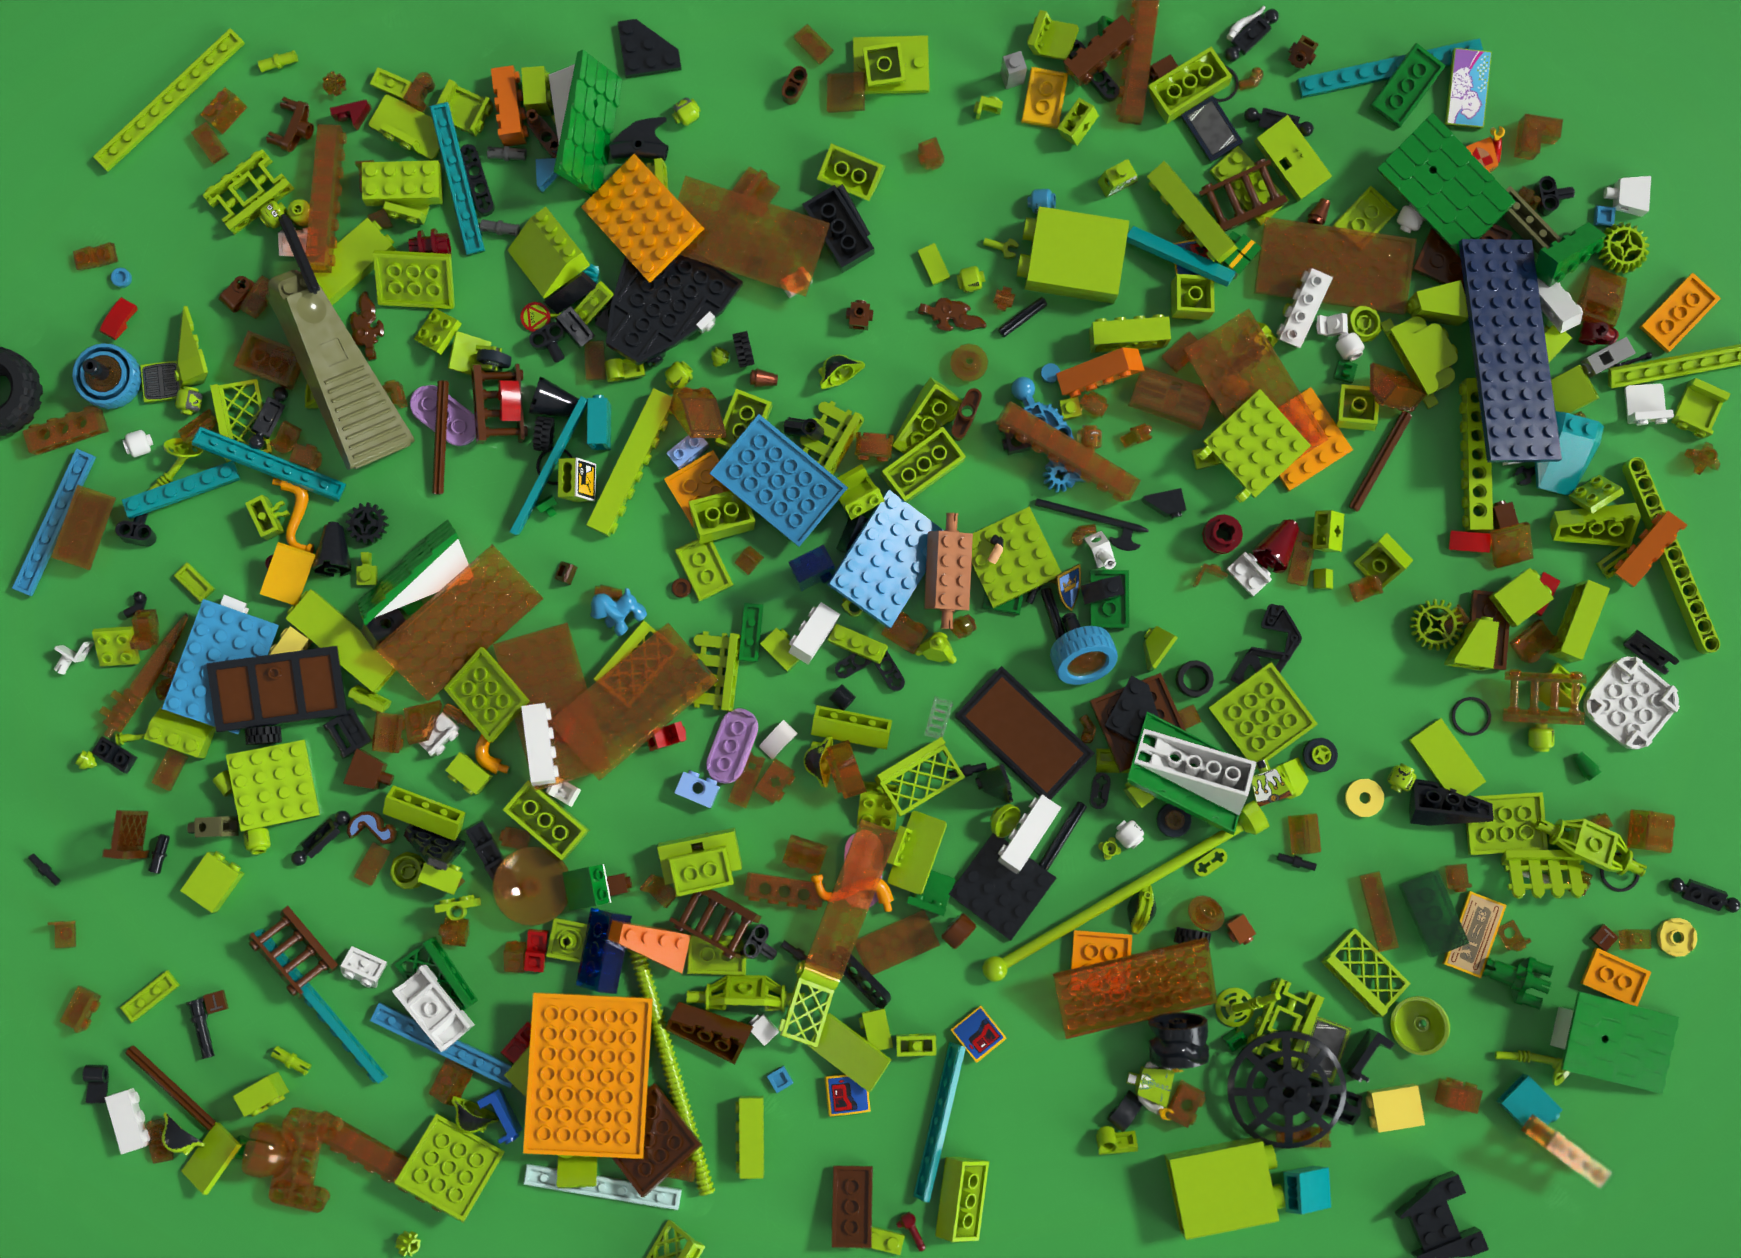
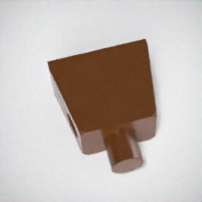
M356 749L343 783L378 790L381 783L391 786L394 775L385 772L387 768L385 762L362 749Z

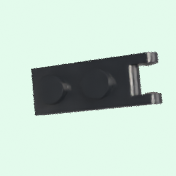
M1636 630L1624 641L1626 648L1665 675L1669 672L1668 668L1664 666L1665 664L1671 662L1677 665L1679 663L1675 656L1639 630Z

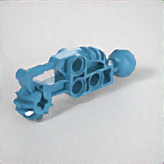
M1027 377L1015 379L1011 387L1012 394L1018 400H1022L1024 404L1022 410L1036 448L1040 451H1045L1050 461L1045 466L1048 472H1044L1042 475L1047 477L1043 483H1050L1048 489L1051 490L1054 486L1055 493H1058L1060 488L1063 492L1066 491V486L1072 488L1075 482H1086L1089 474L1085 472L1082 462L1079 460L1075 450L1076 442L1072 435V430L1066 421H1063V415L1058 413L1057 408L1051 407V404L1043 405L1040 401L1035 403L1033 399L1035 384L1031 379ZM1033 420L1041 421L1042 427L1036 428L1033 425ZM1058 431H1064L1067 437L1065 439L1060 438ZM1046 437L1049 440V445H1042L1040 438ZM1059 448L1071 453L1077 471L1064 462ZM1057 473H1058V475H1061V474L1064 475V476L1061 478V481H1060L1059 478H1055V475H1056Z

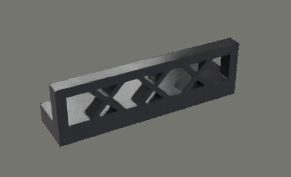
M1308 1077L1312 1086L1323 1087L1321 1081ZM1290 1086L1285 1087L1282 1091L1283 1095H1292L1293 1088ZM1346 1091V1099L1349 1098L1356 1101V1107L1349 1105L1345 1101L1343 1112L1338 1120L1354 1125L1361 1115L1362 1096ZM1341 1093L1335 1094L1338 1097L1336 1100L1329 1096L1328 1105L1323 1115L1334 1118L1340 1103ZM1323 1095L1312 1096L1308 1106L1315 1112L1319 1110L1322 1104Z

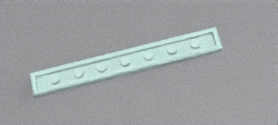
M527 1164L523 1183L524 1185L674 1210L679 1209L682 1189L658 1185L646 1197L641 1198L629 1180L597 1175V1185L595 1187L557 1188V1168Z

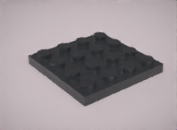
M992 833L954 885L949 895L1009 940H1012L1054 883L1056 877L1031 858H1028L1021 871L1017 874L997 861L1000 857L998 852L1004 844L1007 846L1009 842Z

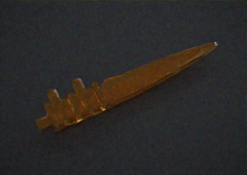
M187 613L162 641L132 682L130 689H125L123 695L116 690L111 693L110 696L118 701L113 706V710L111 711L104 706L100 709L99 713L107 717L102 722L108 726L104 732L106 737L110 738L115 731L122 732L156 682L188 619Z

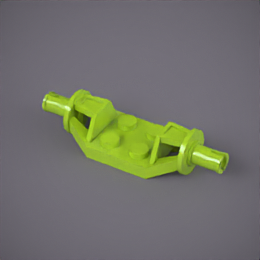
M1538 818L1534 828L1549 835L1548 842L1550 844H1556L1570 855L1605 871L1616 872L1621 876L1628 870L1640 877L1646 872L1644 869H1647V866L1633 860V852L1628 850L1619 834L1589 820L1575 819L1564 821L1559 819L1555 824H1552L1542 818ZM1564 828H1570L1571 831L1566 832L1564 831ZM1616 849L1622 854L1621 857L1615 854Z
M726 975L712 985L707 983L705 991L687 990V1003H704L706 1011H710V1009L726 1010V1005L765 1006V1011L781 1010L784 1013L785 1007L790 1004L793 993H787L785 985L781 986L765 975ZM723 989V993L712 996L713 993ZM769 990L779 994L780 997L770 995ZM800 993L801 997L804 998L805 993Z

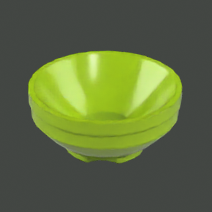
M1006 804L997 807L990 817L991 830L997 837L1004 838L1017 827L1021 816L1019 808L1012 804Z

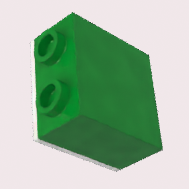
M604 864L562 872L569 911L611 903Z

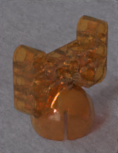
M295 1107L284 1118L282 1128L271 1122H257L250 1133V1138L256 1139V1141H248L244 1150L242 1160L243 1173L253 1178H265L273 1175L269 1191V1199L273 1203L315 1213L321 1212L330 1199V1193L327 1189L314 1186L322 1140L335 1141L344 1128L343 1120L337 1116Z

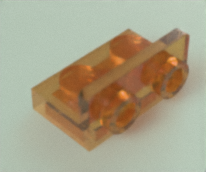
M900 612L892 627L889 629L885 627L881 634L914 654L928 633V630L925 629L922 623L914 622L906 613Z

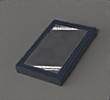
M1214 96L1209 97L1181 114L1182 120L1210 163L1243 144L1239 134Z

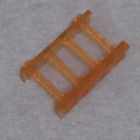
M1510 669L1509 672L1505 671V680H1511L1510 707L1504 709L1503 721L1584 725L1585 713L1579 710L1580 683L1586 684V675H1582L1581 672L1555 674L1521 672L1519 669ZM1519 681H1531L1530 708L1528 710L1518 707ZM1539 682H1551V701L1548 711L1538 708ZM1559 682L1572 683L1571 709L1568 711H1560L1558 709Z
M1533 1114L1521 1129L1600 1189L1612 1174L1611 1171Z

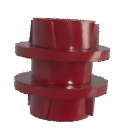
M436 228L431 229V236H425L424 231L419 230L417 237H412L408 240L409 252L451 254L452 258L448 234L438 233Z
M1226 514L1217 515L1210 519L1202 532L1203 543L1207 549L1220 555L1227 554L1237 548L1243 537L1242 526L1239 521ZM1219 528L1227 531L1229 538L1226 541L1217 537L1216 531Z

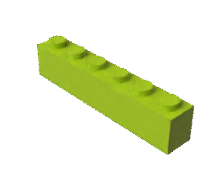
M1163 161L1147 176L1150 180L1148 184L1155 192L1159 190L1162 194L1160 196L1161 200L1166 205L1170 204L1173 207L1171 212L1178 220L1180 218L1183 219L1185 229L1197 236L1195 241L1200 247L1205 246L1208 252L1206 254L1213 262L1217 260L1219 263H1222L1238 249L1168 163Z

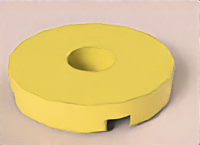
M1358 779L1352 782L1346 790L1345 803L1353 814L1359 817H1370L1382 809L1384 793L1375 781ZM1363 792L1369 795V801L1365 804L1359 798Z
M1669 918L1658 927L1656 934L1657 943L1666 954L1674 957L1686 956L1696 947L1697 932L1687 920ZM1675 932L1681 934V940L1678 943L1673 940Z

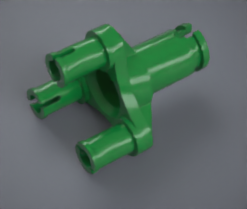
M1488 957L1486 965L1493 967L1494 971L1484 968L1482 976H1489L1490 979L1510 985L1516 1004H1525L1540 1010L1543 998L1528 994L1526 990L1533 988L1548 994L1550 989L1542 985L1551 987L1552 982L1534 977L1532 972L1550 978L1554 966L1536 961V958L1528 957L1515 967L1498 960L1493 961Z

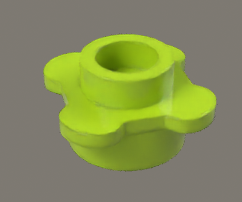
M1113 837L1098 845L1106 860H1110L1112 856L1121 853V848L1118 847L1116 839Z

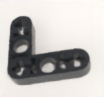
M886 651L887 657H884L881 663L889 661L892 664L891 670L883 671L881 663L874 662L888 687L893 691H900L905 685L904 677L888 651ZM853 653L836 664L835 673L838 677L845 679L868 666L873 661L866 659L863 665H857L854 661L857 654ZM851 659V662L856 669L852 670V667H850L849 669H847L846 675H844V673H839V666L843 665L844 667H846L850 664L847 661ZM894 670L897 672L894 674L895 678L901 679L900 687L898 688L896 685H891L893 682L891 676L888 679L885 676L891 674Z

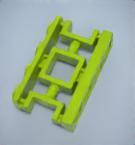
M263 149L254 152L246 162L238 164L233 172L224 175L220 182L208 187L202 195L213 208L219 203L223 205L229 214L222 218V221L234 235L259 217L261 207L271 200L280 201L294 190V187L282 173L276 178H273L266 167L273 163V161ZM259 166L264 173L255 179L250 172ZM270 179L275 186L265 192L261 185ZM251 180L259 191L244 202L236 190ZM229 189L234 196L225 202L220 195ZM240 202L245 209L235 215L231 208Z
M1279 977L1277 980H1273L1270 986L1271 994L1280 993L1281 991V994L1290 997L1286 1008L1275 1004L1276 1001L1265 1004L1262 1007L1264 1009L1262 1015L1258 1016L1255 1021L1254 1027L1256 1029L1254 1034L1249 1035L1246 1044L1261 1036L1264 1028L1270 1032L1278 1031L1272 1027L1280 1010L1295 1017L1290 1030L1309 1034L1324 997L1307 990L1304 999L1288 992L1291 985L1290 982ZM1297 1001L1308 1005L1304 1016L1293 1012ZM1281 1038L1273 1039L1271 1044L1265 1042L1257 1046L1252 1052L1261 1055L1264 1046L1274 1051H1280L1282 1049H1279L1278 1045ZM1290 1038V1041H1293L1291 1050L1302 1052L1306 1041ZM1279 1057L1277 1063L1283 1065V1057ZM1291 1057L1293 1068H1295L1299 1058Z

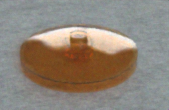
M539 847L522 848L508 855L498 866L493 878V896L500 911L510 920L528 926L544 924L556 918L568 903L562 872L568 871L565 863L551 851Z

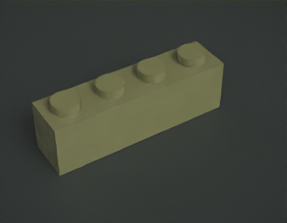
M1509 186L1506 191L1513 197L1516 203L1502 216L1503 219L1524 240H1532L1533 250L1538 255L1540 249L1544 247L1549 249L1552 242L1557 241L1559 243L1561 238Z

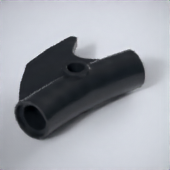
M666 117L638 120L628 126L613 142H610L612 159L630 158L635 154L638 158L653 160L662 158L665 162L669 145L663 143L656 136L655 130L667 121Z

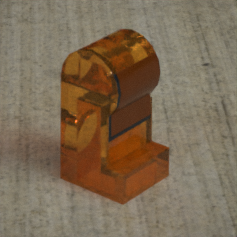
M426 72L419 73L404 96V100L408 105L421 112H424L427 107L424 103L425 98L435 88V82L431 75Z

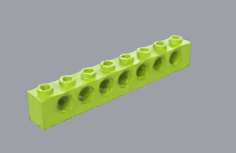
M1466 378L1459 385V394L1462 395V402L1459 406L1460 414H1462L1460 432L1463 433V440L1460 443V449L1463 451L1461 470H1464V478L1461 480V487L1464 489L1462 508L1465 510V516L1462 517V526L1465 527L1466 532H1489L1493 530L1492 462L1487 463L1476 378ZM1471 395L1477 397V403L1471 401ZM1471 413L1477 415V422L1471 419ZM1472 432L1478 435V441L1472 438ZM1472 451H1476L1479 454L1478 460L1472 457ZM1473 470L1479 472V478H1475L1472 475ZM1474 488L1480 492L1479 497L1473 495ZM1474 507L1480 510V516H1476L1473 513Z

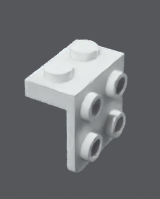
M1662 384L1630 385L1625 387L1628 424L1636 423V426L1647 425L1649 422L1665 424L1667 420L1674 417L1673 410H1666Z

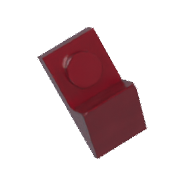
M367 99L330 108L331 115L335 121L344 122L351 118L356 130H359L371 111V105Z

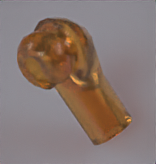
M1253 68L1249 79L1239 81L1240 90L1254 88L1259 85L1264 75L1261 68Z
M1096 525L1078 526L1071 537L1073 544L1079 546L1083 543L1082 539L1086 534L1096 533Z
M1086 714L1079 719L1084 726L1081 740L1084 743H1091L1095 737L1096 727Z

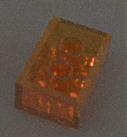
M249 330L233 365L243 372L291 391L301 371L291 347Z

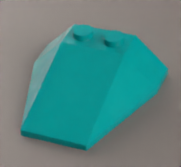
M1555 411L1562 460L1558 462H1535L1536 487L1569 496L1576 489L1600 446L1604 426L1599 421Z

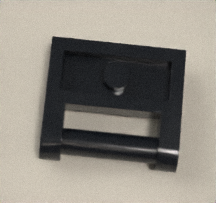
M353 708L348 710L347 715L337 716L323 725L325 731L329 732L340 750L342 759L349 757L356 749H361L373 741ZM339 724L351 747H346L335 728L336 725Z

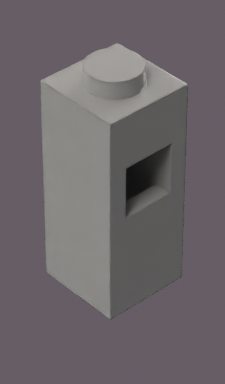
M1018 51L1003 56L1000 73L1005 88L1009 89L1024 84L1027 67L1022 52Z
M1625 337L1582 360L1583 371L1591 378L1631 357L1636 352L1628 338Z

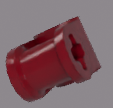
M1583 322L1578 342L1590 346L1611 345L1617 341L1619 333L1615 328H1610L1605 322Z

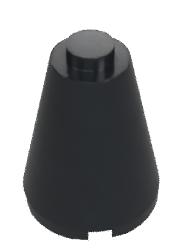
M540 376L528 413L570 418L579 398Z
M331 521L323 527L312 564V570L318 575L334 577V573H340V576H345L352 572L344 528L338 522Z

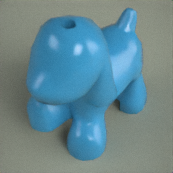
M625 588V593L617 601H613L610 596L601 593L595 595L591 600V617L595 619L605 618V624L608 628L614 626L617 636L623 635L628 630L624 619L630 611H633L634 618L638 622L647 616L645 607L637 602L628 588Z

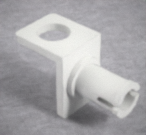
M1099 531L1086 537L1085 541L1092 550L1096 566L1098 568L1104 566L1106 569L1114 568L1116 565L1110 542L1104 533ZM1095 538H1101L1098 542H1091Z
M92 641L84 642L77 653L65 645L55 646L54 649L61 653L62 656L54 670H59L58 673L65 675L72 661L76 663L85 660L94 643Z

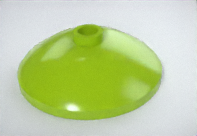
M1423 996L1409 997L1401 1001L1392 1012L1390 1021L1392 1034L1396 1042L1406 1051L1416 1055H1429L1437 1052L1447 1042L1450 1033L1449 1019L1444 1009L1434 1000ZM1421 1020L1426 1021V1026L1421 1024Z

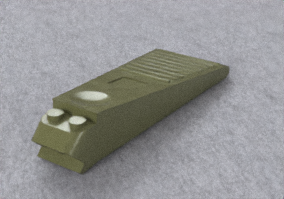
M291 270L271 278L268 283L269 294L266 295V298L276 313L348 470L358 469L409 447L414 442L413 435L322 288L320 287L317 294L310 293L301 272L298 270Z

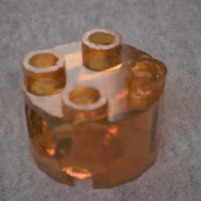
M856 432V451L854 455L858 456V460H869V457H877V461L888 462V458H892L891 448L894 435H889V438H886L887 434L864 432L863 436H861V432Z

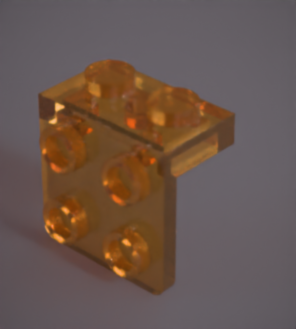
M1631 810L1627 848L1671 853L1675 827L1674 815L1645 810Z

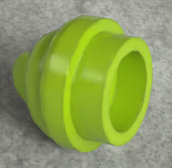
M720 347L712 350L711 359L714 367L726 364L729 361L728 356L730 353Z
M82 750L75 762L80 769L97 766L95 757L90 751Z

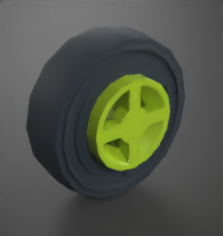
M1315 738L1305 745L1302 756L1304 763L1309 769L1315 772H1325L1336 764L1338 752L1330 740Z

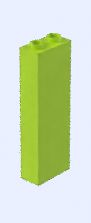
M367 217L311 266L318 284L332 306L374 270V250L396 251L393 246L395 242L388 234L384 236L380 232L382 227L375 220L371 222Z
M312 589L305 591L300 597L301 601L288 610V616L285 619L318 647L338 646L340 665L369 690L378 693L402 664L382 647L373 650L361 633L362 630L320 594Z

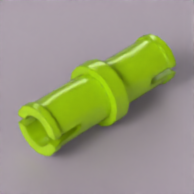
M295 50L280 55L276 53L273 54V57L259 60L258 65L261 72L274 68L281 69L284 65L298 62V57Z
M279 1046L275 1047L274 1050L279 1052L280 1055L272 1052V1058L284 1063L287 1068L295 1069L304 1076L309 1072L303 1069L302 1066L310 1070L312 1066L310 1063L298 1058L295 1053L291 1054Z

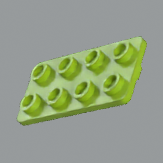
M386 94L369 121V126L382 133L389 141L393 142L395 140L400 143L399 145L404 149H411L430 160H434L440 151L432 117Z
M912 811L907 827L899 825L893 836V845L887 852V863L893 865L887 880L889 884L918 895L923 893L947 827L945 821L918 811Z

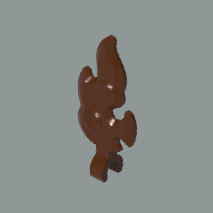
M365 291L359 298L361 313L358 315L356 312H353L350 318L353 330L352 338L357 345L366 346L365 353L369 360H375L377 357L374 344L378 342L376 339L378 335L383 337L384 326L378 320L374 328L370 327L371 323L376 320V309L374 303L369 299L368 293Z
M940 298L934 307L926 304H920L918 314L931 315L933 321H939L936 327L944 331L953 330V327L948 323L949 319L954 321L956 327H962L965 330H973L979 327L986 328L987 326L982 318L967 315L966 312L970 311L971 307L961 301Z

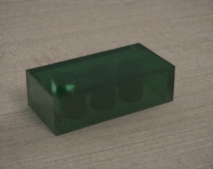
M1438 870L1398 884L1429 957L1433 958L1469 944Z

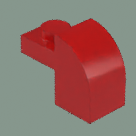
M681 721L645 733L650 751L687 740L686 730L682 726Z

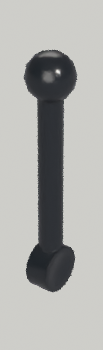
M1647 352L1644 356L1621 362L1614 366L1628 365L1643 359L1649 360L1653 355Z

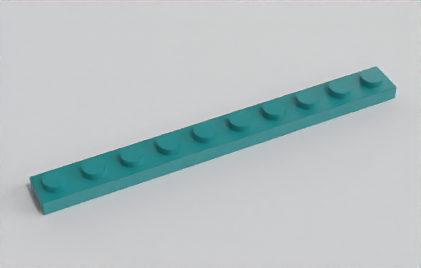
M1479 38L1427 50L1447 67L1451 66L1454 48L1483 51ZM1406 55L1298 78L1297 83L1301 98L1388 80Z
M259 929L254 934L258 938L266 931ZM272 938L263 943L269 952L278 947ZM284 952L275 958L282 967L290 962V959ZM296 967L288 973L294 982L303 977ZM308 982L300 988L303 991L305 1003L310 1008L314 1007L318 1012L317 1017L323 1023L326 1022L330 1026L329 1030L332 1035L341 1039L343 1042L342 1046L347 1052H352L356 1057L354 1059L355 1062L368 1071L367 1076L370 1080L378 1084L383 1082L388 1075L312 985Z

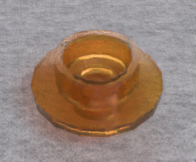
M965 344L954 351L951 356L950 365L956 377L963 381L971 382L978 380L984 375L987 370L988 359L982 348L974 344ZM972 359L973 363L967 364L966 360Z
M1197 896L1190 902L1188 914L1191 921L1198 928L1211 932L1218 930L1223 925L1224 912L1217 901L1211 897Z

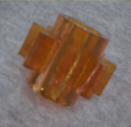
M332 71L323 78V88L328 95L334 93L336 97L346 90V80L341 73L335 75L334 71Z
M1003 286L1002 290L997 289L993 302L998 304L997 309L1006 311V307L1012 308L1015 294L1011 293L1012 288Z
M170 678L161 680L158 683L159 686L156 687L155 691L159 700L166 699L171 685Z

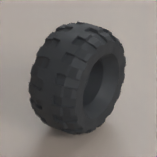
M0 347V376H6L11 386L8 399L0 406V436H6L8 433H16L22 430L24 424H29L35 418L33 415L36 410H39L42 403L40 396L43 394V387L40 384V376L37 370L27 359L10 349Z

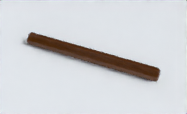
M445 380L437 382L433 494L444 493L449 382Z
M1401 412L1350 502L1349 508L1358 512L1412 418L1409 412Z
M130 1046L125 1054L204 1128L209 1131L214 1127L216 1121L138 1048Z

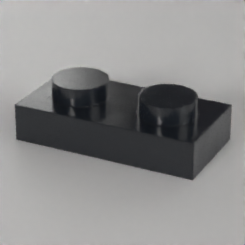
M571 306L555 318L579 349L595 336Z

